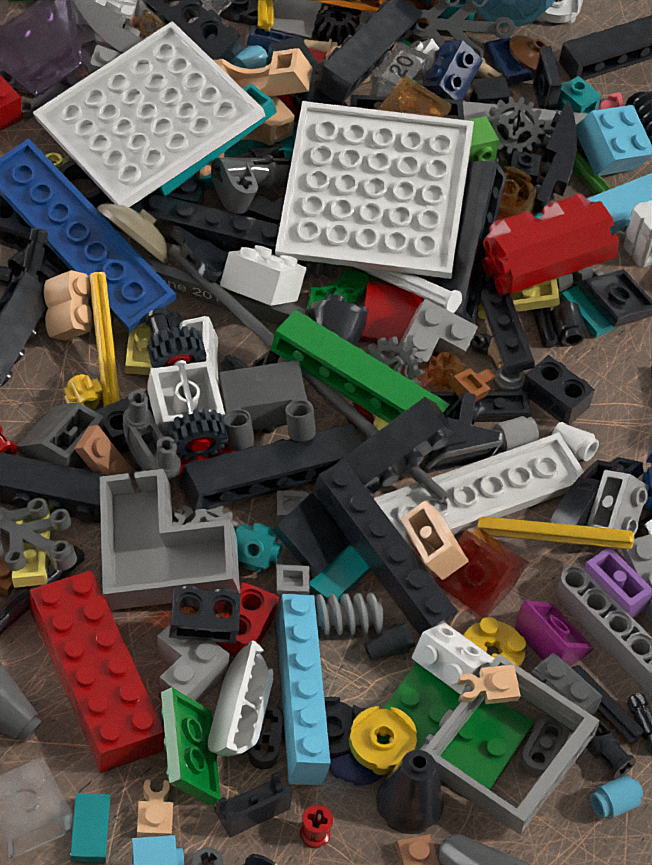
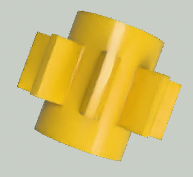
M76 375L68 381L67 387L64 388L66 394L64 399L67 404L79 402L94 410L99 405V400L103 398L100 393L103 389L97 378L90 380L89 375Z

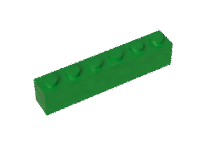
M294 310L275 332L271 351L287 361L299 360L300 369L387 423L392 422L424 397L437 403L444 416L446 415L450 404L297 310Z

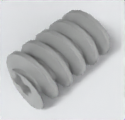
M356 593L351 602L348 594H342L338 603L335 594H330L327 603H325L321 594L316 595L317 629L322 626L325 636L329 635L331 626H335L338 635H342L344 626H348L351 635H354L357 625H361L364 634H368L370 625H374L377 634L381 633L383 624L381 597H379L377 602L375 595L369 593L364 602L362 595Z

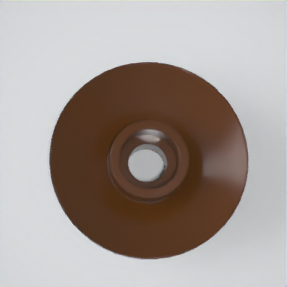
M518 35L511 38L508 46L512 56L522 66L535 72L540 48L547 45L540 39Z

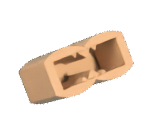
M70 270L46 280L44 298L48 310L45 320L50 338L66 341L91 331L92 312L88 303L91 290L87 274Z

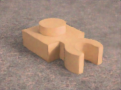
M514 664L481 668L479 672L480 678L467 673L461 675L458 679V685L468 684L473 690L471 692H464L461 695L462 702H472L480 695H484L485 704L518 701L521 696Z
M146 780L143 790L146 801H139L137 838L172 835L173 802H165L169 797V781L164 780L162 791L153 792L150 789V780Z

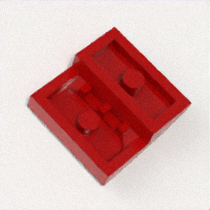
M368 282L364 307L368 308L369 311L367 324L360 340L378 342V339L386 338L388 342L389 338L397 337L399 344L416 309L423 302L424 298L397 286Z

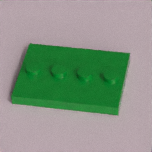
M416 662L384 709L390 710V707L397 708L412 719L417 731L415 750H420L429 734L435 736L440 730L439 723L444 714L449 709L454 712L460 704L458 702L460 694ZM483 700L440 757L492 791L533 728L534 721L503 703L485 704V700ZM376 735L377 740L384 744H389L390 735Z

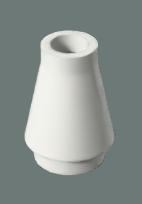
M564 422L558 423L553 430L552 435L560 433L577 460H590L599 447V441L595 439L593 433L569 426Z

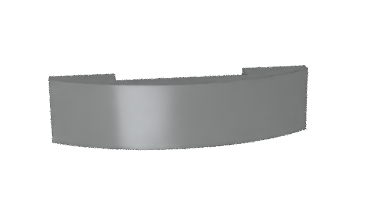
M277 491L276 525L309 495L308 492ZM278 539V543L282 544L278 561L275 563L276 594L309 595V566H302L283 542Z

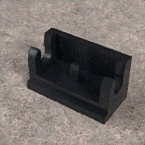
M280 772L272 774L269 782L228 801H226L225 797L217 800L214 811L230 838L290 810L293 791L289 785L282 787Z

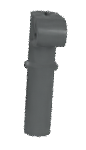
M265 154L261 158H215L211 166V178L223 206L233 213L242 214L248 210L258 187L264 190H271L273 187H287L292 158H273L270 154Z

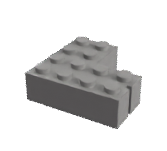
M163 469L135 472V480L141 490L139 493H136L135 486L128 473L100 477L103 596L111 610L171 603L174 588H181L187 585L196 586L200 590L214 591L215 589L224 588L231 590L233 593H240L237 535L230 519L172 526L171 485Z

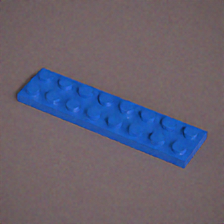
M29 138L0 157V195L31 228L48 231L46 244L70 270L87 274L88 279L90 274L94 272H104L106 274L110 313L129 333L145 322V315L154 309L165 308L176 300V293Z

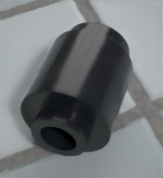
M570 301L560 302L551 311L558 339L565 346L578 345L585 339L584 334L586 333L579 305Z

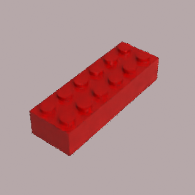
M90 570L30 589V611L99 772L103 773L163 752L165 731L93 571Z

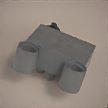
M230 354L224 356V360L220 364L224 371L219 373L226 411L223 417L228 435V443L226 445L229 449L242 451L253 446V430L263 429L264 433L271 434L275 431V427L287 425L289 437L298 442L310 440L315 436L314 408L312 403L307 401L299 360L248 367L235 356Z

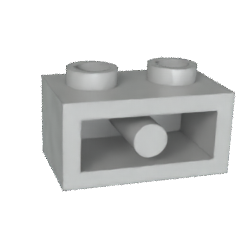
M604 470L587 526L631 530L635 535L643 505L647 501L649 485L631 474Z

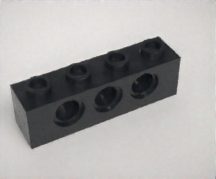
M142 0L145 7L166 25L173 21L212 60L224 59L230 63L243 50L239 41L241 38L240 34L230 25L225 27L221 23L222 19L214 10L210 9L207 11L202 7L203 3L201 0ZM179 1L177 5L170 6L172 2ZM198 17L195 22L188 23L191 18ZM217 34L215 38L207 39L209 35Z

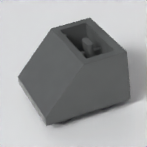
M79 402L53 406L17 445L18 452L30 459L79 468L84 460L74 448L89 426L98 425L104 432V417Z

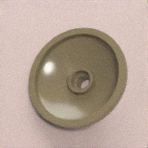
M99 205L97 210L161 263L167 265L169 262L167 245L160 231L153 225L156 222L153 216L144 209L138 213L124 205Z

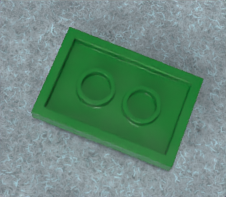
M171 687L161 692V714L164 719L165 730L164 746L167 752L168 764L166 773L169 784L211 806L221 799L217 755L208 748V738L213 722L212 711Z

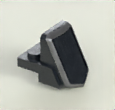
M464 392L447 412L446 419L455 431V434L448 438L449 441L446 445L428 453L425 462V468L428 471H438L489 458L495 454L502 444L504 434L472 426L478 414V407L474 406L476 395Z

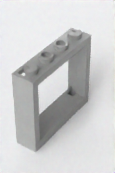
M498 654L491 664L488 662L481 668L513 665L514 663ZM514 664L520 695L574 731L518 808H515L440 757L484 700V695H480L472 702L461 701V695L464 692L473 691L470 685L461 693L458 699L460 703L454 712L449 709L444 714L439 723L440 730L435 736L429 734L420 750L432 755L441 781L521 835L591 741L600 720Z

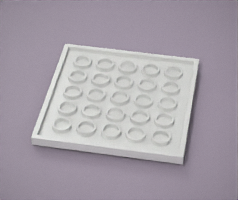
M173 21L33 112L36 120L114 204L127 207L132 206L265 117L263 108Z
M302 101L275 256L286 255L297 260L451 279L474 121Z

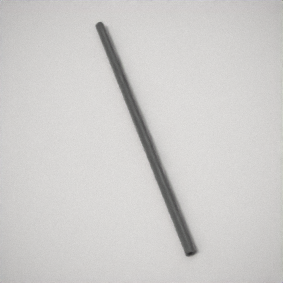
M173 245L169 249L168 254L271 348L274 334L217 282L212 283L204 279L194 268L196 263L189 256L184 259L180 248L177 245ZM301 369L302 377L368 438H371L379 431L334 389ZM416 466L405 470L440 504L449 497V494L420 467Z

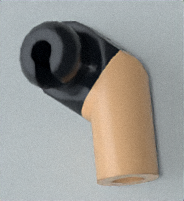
M480 332L475 333L470 342L472 348L478 353L491 356L497 368H500L503 364L493 336Z

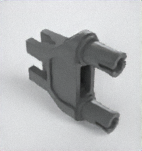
M134 390L128 395L129 406L123 414V431L129 449L130 463L135 471L139 469L142 471L163 469L171 485L172 477L178 475L181 468L180 459L176 454L177 444L174 443L173 438L164 437L154 422V416L147 409L148 397L146 393L142 390Z

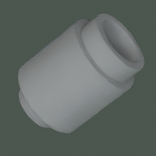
M521 416L494 425L493 431L504 434L503 442L499 446V450L502 453L537 441L539 438L538 427L532 417L526 418Z

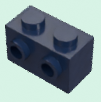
M464 40L445 41L440 47L432 67L427 71L426 78L421 87L434 99L463 100L483 59Z

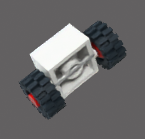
M182 326L181 330H178L177 327H172V331L169 332L167 329L162 330V335L155 334L153 336L154 339H150L148 341L149 345H147L152 366L149 373L147 391L155 423L164 437L174 439V443L177 444L176 454L179 458L182 456V459L187 460L191 457L192 460L198 459V456L208 457V453L214 455L218 453L217 449L222 450L225 447L224 444L228 443V435L223 420L225 412L212 362L206 361L207 355L202 335L199 330L196 331V328L191 327L188 330L187 326Z

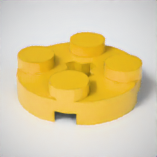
M486 617L481 622L469 627L463 636L486 653L487 647H496L499 653H501L500 655L518 667H522L525 658L526 641L510 625L497 621L493 617ZM494 653L491 656L495 659L498 654Z
M375 706L362 711L353 721L349 737V747L360 764L373 770L378 775H386L394 769L406 753L415 750L417 731L412 719L403 711L390 707V710L379 709L380 706ZM376 735H390L389 744L378 743Z

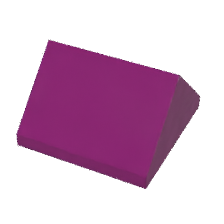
M524 601L521 605L514 629L524 637L526 643L542 661L552 653H555L566 664L571 666L594 649L553 603Z

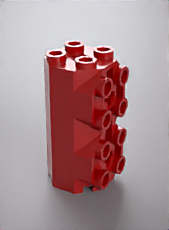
M578 193L572 197L548 203L542 209L543 216L540 219L534 217L531 212L524 211L518 215L495 221L489 227L490 233L484 239L486 257L482 259V264L486 274H491L494 279L498 293L500 295L514 293L616 258L619 239L617 234L611 235L609 227L615 225L612 216L601 201H589L584 195Z

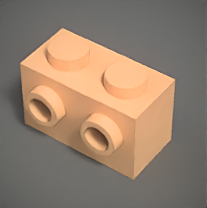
M426 500L400 518L408 532L405 535L408 542L416 551H419L421 555L419 560L429 573L434 571L443 580L469 562L443 516Z

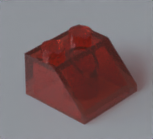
M479 527L469 528L464 531L458 541L469 562L443 580L437 575L435 581L442 589L483 618H486L511 592L529 562Z

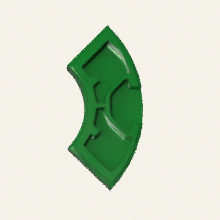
M343 269L341 276L334 283L323 287H310L306 316L309 315L311 303L327 300V296L330 294L343 296L345 302L356 305L366 294L368 282H371L372 275L366 272Z

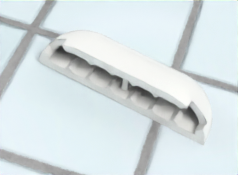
M253 640L236 655L223 680L208 738L209 750L217 755L236 756L242 754L254 746L260 736L273 682V670H268L267 664L260 654L264 650Z

